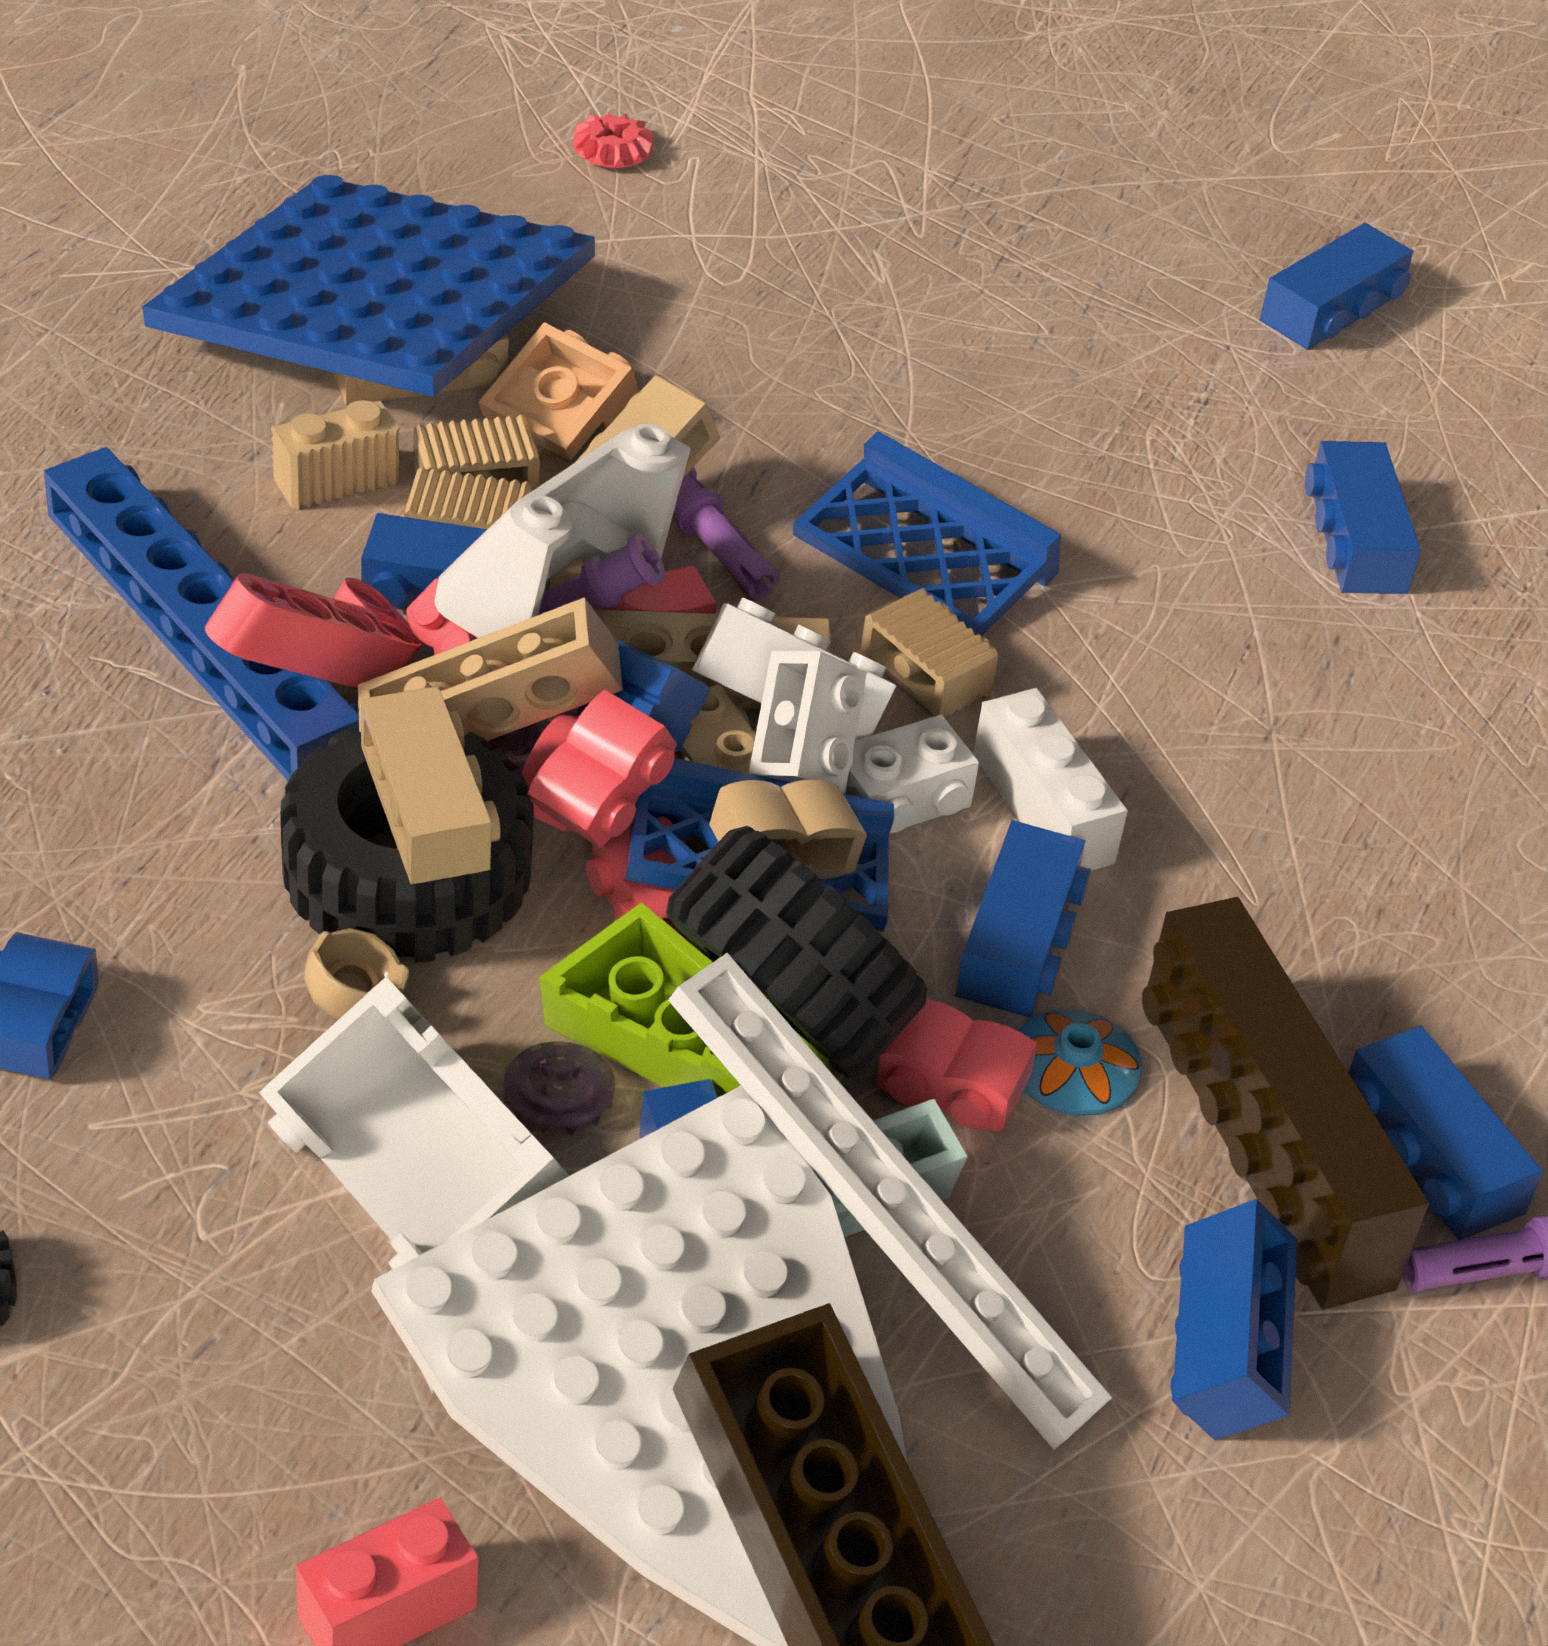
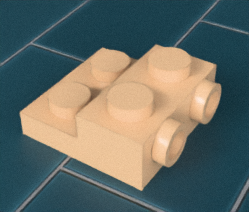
M544 322L482 396L478 404L482 414L490 419L498 416L505 419L509 415L515 419L522 414L527 419L535 443L571 461L598 428L604 431L624 410L629 400L640 391L635 378V370L624 357L614 352H610L607 355L590 346L578 333L572 330H565L563 332Z

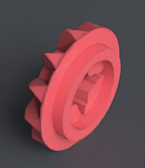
M609 112L606 113L605 117L590 115L586 122L576 124L573 147L580 157L590 163L606 168H625L639 164L651 155L653 150V132L646 129L644 121H630L628 114L620 117L612 116Z

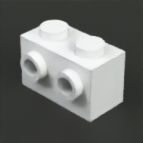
M771 651L749 774L787 782L810 779L824 780L836 784L840 787L842 793H845L849 770L853 762V748L860 709L864 701L867 672L822 651Z
M941 714L856 740L854 742L853 762L849 770L845 794L893 803L894 822L890 833H896L906 827L943 815H952L962 809L971 807L979 761Z

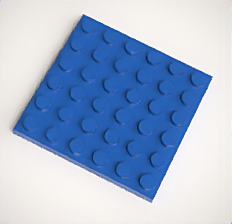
M322 175L314 178L310 184L292 197L285 199L272 212L258 219L254 225L235 239L228 241L223 248L205 261L198 263L193 270L174 284L167 286L163 292L142 306L145 327L434 397L595 257V236L576 233L572 228L564 225L545 226L527 222L524 217L518 215H494L481 212L478 207L473 205L454 206L435 202L432 197L427 195L408 196L390 192L381 185L362 186L344 182L341 177L336 175Z

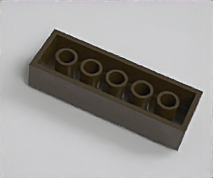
M1237 896L1166 912L1159 942H1156L1153 948L1154 961L1148 985L1142 992L1144 1013L1150 1024L1158 1026L1168 1043L1176 1070L1181 1075L1187 1076L1198 1095L1200 1109L1205 1120L1210 1125H1215L1228 1147L1229 1158L1235 1172L1240 1177L1246 1178L1257 1199L1297 1238L1296 1278L1301 1284L1308 1285L1321 1310L1396 1291L1429 1205L1427 1198L1240 898Z
M830 1303L688 1354L672 1390L788 1646H995Z

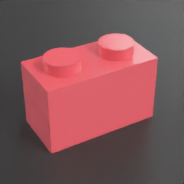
M439 1497L297 1564L298 1618L315 1646H402L477 1609L479 1558L443 1500Z

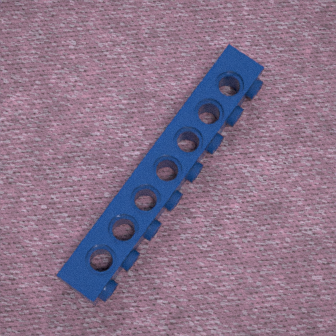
M104 447L44 470L48 516L287 781L299 766L302 767V761L319 745L328 748V741L333 736L347 729L352 734L359 732L358 706L352 701H346L332 687L330 681L242 659L225 651L208 637L205 632V625L234 582L232 576L223 563H216L207 554L192 530H185L175 520L165 501L159 496L154 497L144 487L132 466L124 465L108 447Z

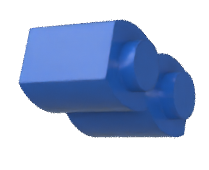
M17 932L7 942L3 951L0 950V1069L45 1079H51L55 1075L68 1051L74 1030L83 1021L97 989L98 970L95 948Z

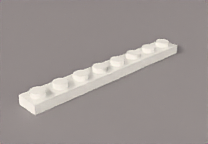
M728 953L678 986L668 1001L1053 1449H1056L1112 1398Z

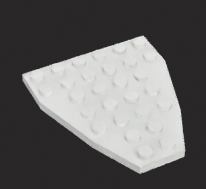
M742 1086L374 1279L371 1290L372 1294L454 1421L641 1575L756 1646L788 1645L672 1390L688 1354L830 1303L907 1462L898 1408L832 1197L807 1161Z

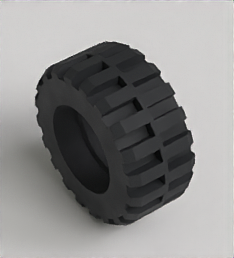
M347 729L333 736L328 741V748L319 745L302 761V767L299 766L291 774L285 786V796L281 800L282 875L284 887L290 893V903L297 914L304 920H309V926L318 934L324 931L332 933L348 928L374 933L394 949L398 957H414L415 963L434 961L435 954L448 951L451 957L466 952L472 948V941L477 938L482 943L502 929L503 921L507 923L518 912L523 904V895L529 890L531 880L534 804L527 794L529 786L524 776L518 770H515V764L498 748L490 751V744L485 738L471 731L466 736L464 735V753L466 756L475 755L480 767L483 802L493 801L499 817L500 840L491 842L490 870L411 885L398 849L383 847L365 840L376 834L391 831L361 747V731L352 734Z
M750 826L729 830L669 896L666 914L675 927L712 962L728 953L789 1025L829 1059V1065L845 1077L850 1078L864 1074L925 1005L928 990L926 983L917 975L914 967L899 954V951L865 917L853 909L842 896L819 879L813 871L797 861L780 845L773 843L766 835L755 831Z

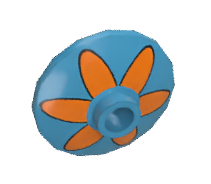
M1052 1010L1032 1017L1017 1030L1037 1043L1032 1074L1024 1092L1046 1108L1072 1116L1100 1115L1121 1107L1136 1093L1143 1069L1139 1049L1125 1030L1105 1017L1082 1010Z

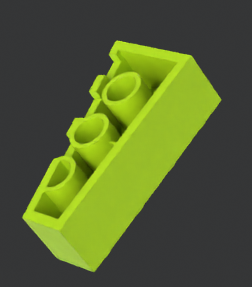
M642 902L539 976L546 1027L661 1087L711 1079L716 1095L720 1097L741 1086L668 1001L678 986L713 962ZM802 1038L829 1070V1059Z

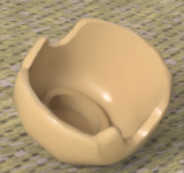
M351 928L332 933L322 932L308 953L304 969V981L312 1002L331 1018L337 1020L385 977L403 994L409 976L408 966L400 964L394 949L377 937L376 934Z

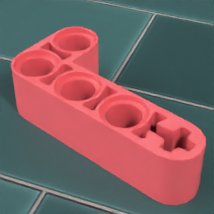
M241 573L238 574L205 625V632L208 637L234 656L357 689L358 684L409 665L422 646V642L415 636L408 622L384 595L367 583L350 577L343 581L334 597L330 598L251 574Z

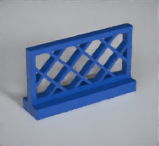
M879 431L864 443V458L793 523V535L899 598L924 588L927 596L932 595L935 602L940 601L946 604L953 614H956L959 622L964 621L967 629L972 628L974 635L980 634V636H983L1036 582L1045 587L1059 571L1060 533ZM865 483L884 494L886 498L854 501L853 493ZM915 512L928 519L931 524L899 527L896 513ZM889 515L890 528L858 530L856 519L858 516ZM849 518L850 531L827 533L817 527L825 519ZM961 538L975 546L976 550L944 553L942 539ZM934 540L936 554L903 556L901 543ZM893 544L896 558L873 560L862 553L861 546ZM1006 564L1020 572V574L1016 578L991 580L988 565ZM979 566L982 581L950 584L947 569ZM939 570L941 585L917 586L907 580L906 573ZM985 597L987 606L975 618H972L955 608L953 600Z
M674 758L673 766L668 775L660 783L651 785L637 799L635 804L636 813L631 823L625 880L676 890L718 843L709 823L721 787L746 780L766 781L779 787L792 782ZM843 793L867 834L857 863L860 866H856L855 871L847 875L821 880L830 888H833L840 896H842L841 892L850 888L857 891L871 905L848 901L845 897L843 898L853 909L865 917L877 931L884 932L888 920L889 834L894 822V804ZM664 816L673 825L665 827L656 818ZM696 836L710 849L696 854L682 840ZM662 849L676 863L671 865L643 859V856Z

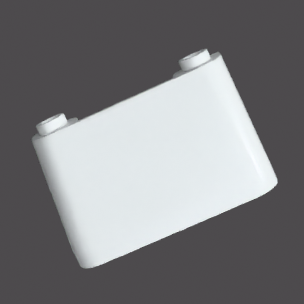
M640 424L622 431L514 503L439 576L434 600L438 612L467 632L480 638L537 616L546 580L577 558L584 562L594 555L604 558L627 546L628 538L638 532L643 533L649 538L660 557H662L691 447L670 436L666 430L654 424Z
M387 977L380 981L259 1092L277 1113L268 1121V1124L295 1153L307 1145L321 1158L391 1239L390 1244L398 1253L388 1262L392 1269L570 1176Z

